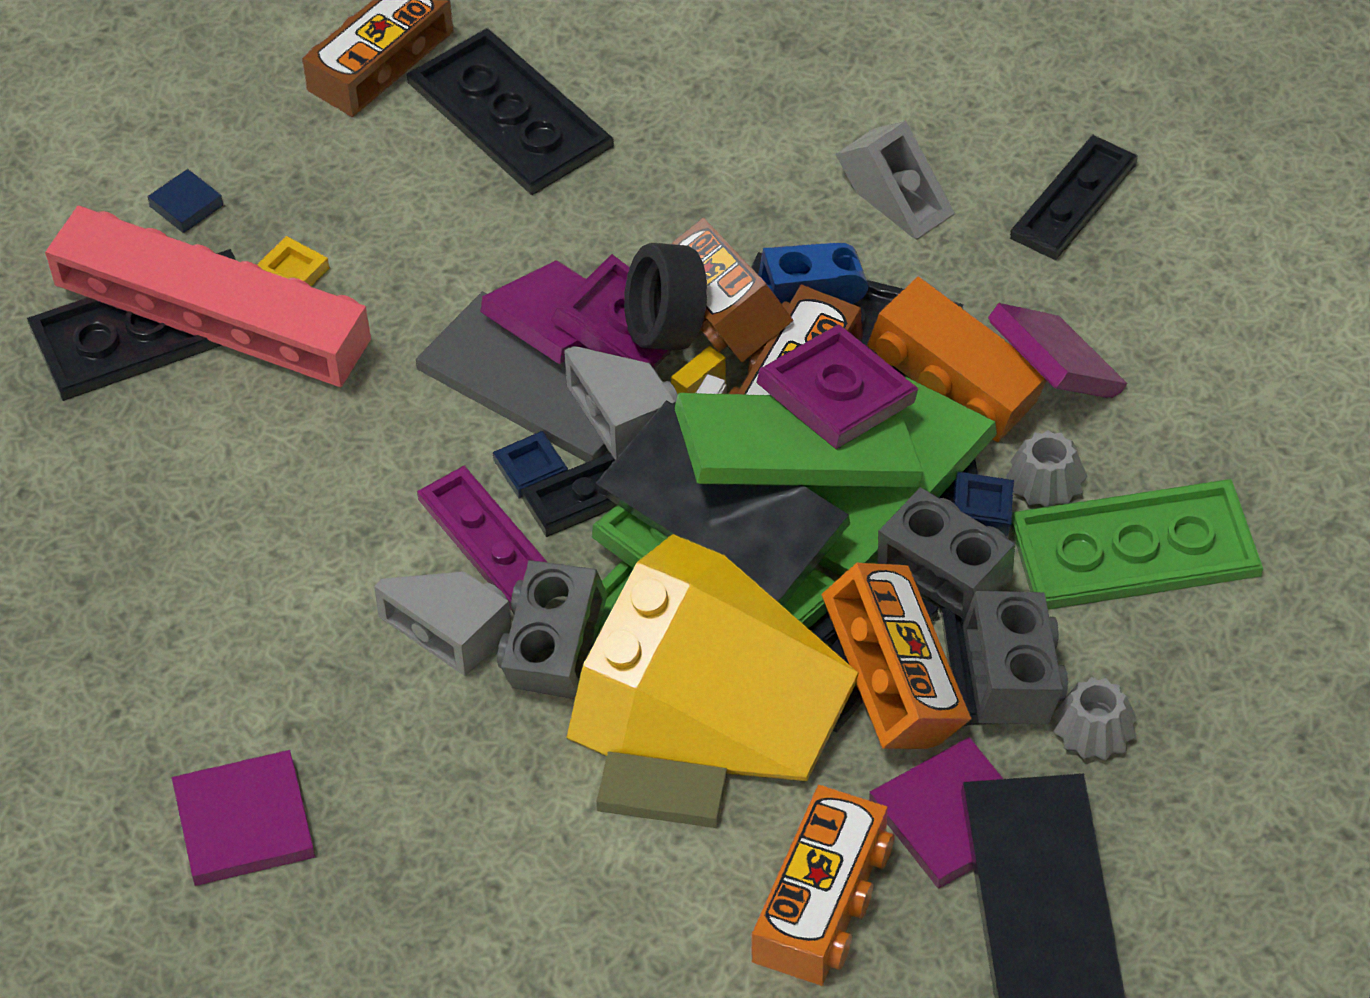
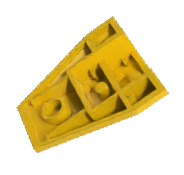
M672 534L636 563L582 667L566 738L607 756L608 752L727 768V774L808 781L856 684L858 672L725 555Z

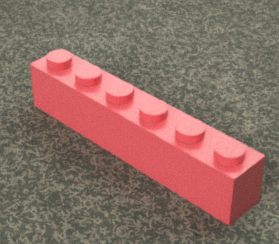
M78 205L45 251L55 286L122 310L133 312L147 319L165 323L167 326L189 334L205 337L214 343L340 388L371 340L366 306L359 304L349 296H336L311 287L300 279H287L262 270L252 262H239L216 254L203 245H190L170 238L157 229H145L122 221L109 212H96Z

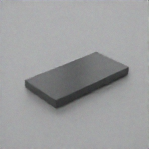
M483 291L416 358L417 370L534 434L543 431L550 443L585 462L603 456L608 450L567 387L565 362L561 364L556 363L481 313L482 296L487 294Z

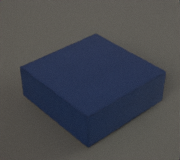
M186 169L147 196L149 206L182 233H185L224 206L222 195L189 169Z
M543 431L493 452V461L518 499L521 498V489L568 470Z
M957 472L953 503L961 512L986 527H994L1005 536H1008L1012 517L1014 480Z

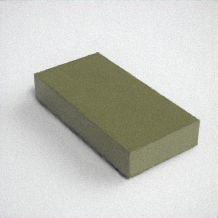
M608 752L596 801L597 811L717 828L727 779V768Z

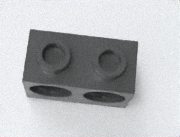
M921 487L878 531L877 564L908 565L920 593L963 619L966 618L975 591H1002L1012 580L1015 543L1008 540L1000 530L991 526L986 527L961 512L951 501L944 498L939 499Z
M528 561L524 580L516 582L512 593L511 608L514 619L510 634L504 633L502 635L497 653L498 666L503 670L512 688L575 699L582 667L596 641L608 594L597 569ZM560 596L567 597L561 606L554 609H545L550 600ZM546 649L554 650L547 660L540 663L531 662L538 652Z
M975 591L962 627L979 723L1049 724L1058 701H1063L1066 698L1068 676L1066 667L1058 665L1055 651L1059 636L1058 623L1054 616H1049L1045 592Z

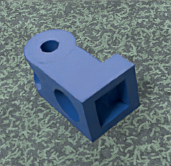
M825 243L763 248L758 275L768 285L781 304L785 301L790 303L800 285L850 304L860 301L868 290V283L857 251L849 244Z

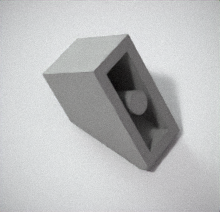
M906 121L874 128L836 153L855 192L915 240L955 214Z
M577 346L564 350L567 387L615 460L666 400L674 405L676 404L678 394L669 381L662 382L650 363Z
M465 571L381 579L374 586L379 617L464 676L499 644L504 633L510 634L509 601L495 585L491 583L483 584Z

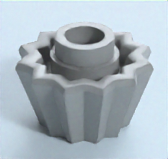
M1049 430L1043 434L1034 433L1031 439L1023 442L1011 459L1012 468L1006 477L1007 479L1014 480L1013 494L1025 497L1028 505L1041 504L1044 507H1049L1055 504H1069L1071 497L1083 493L1081 483L1087 478L1086 472L1073 440L1064 438L1062 433L1054 434Z
M1091 677L1087 682H1078L1054 712L1059 723L1053 732L1064 739L1065 750L1077 751L1083 759L1096 756L1106 761L1112 753H1125L1126 742L1137 737L1133 727L1137 717L1128 697L1122 693L1120 685L1111 684L1107 678L1097 680Z

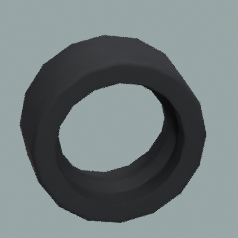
M664 243L643 245L632 260L626 280L624 312L627 329L633 342L641 348L677 351L689 348L699 334L707 305V279L704 264L698 252L688 245Z

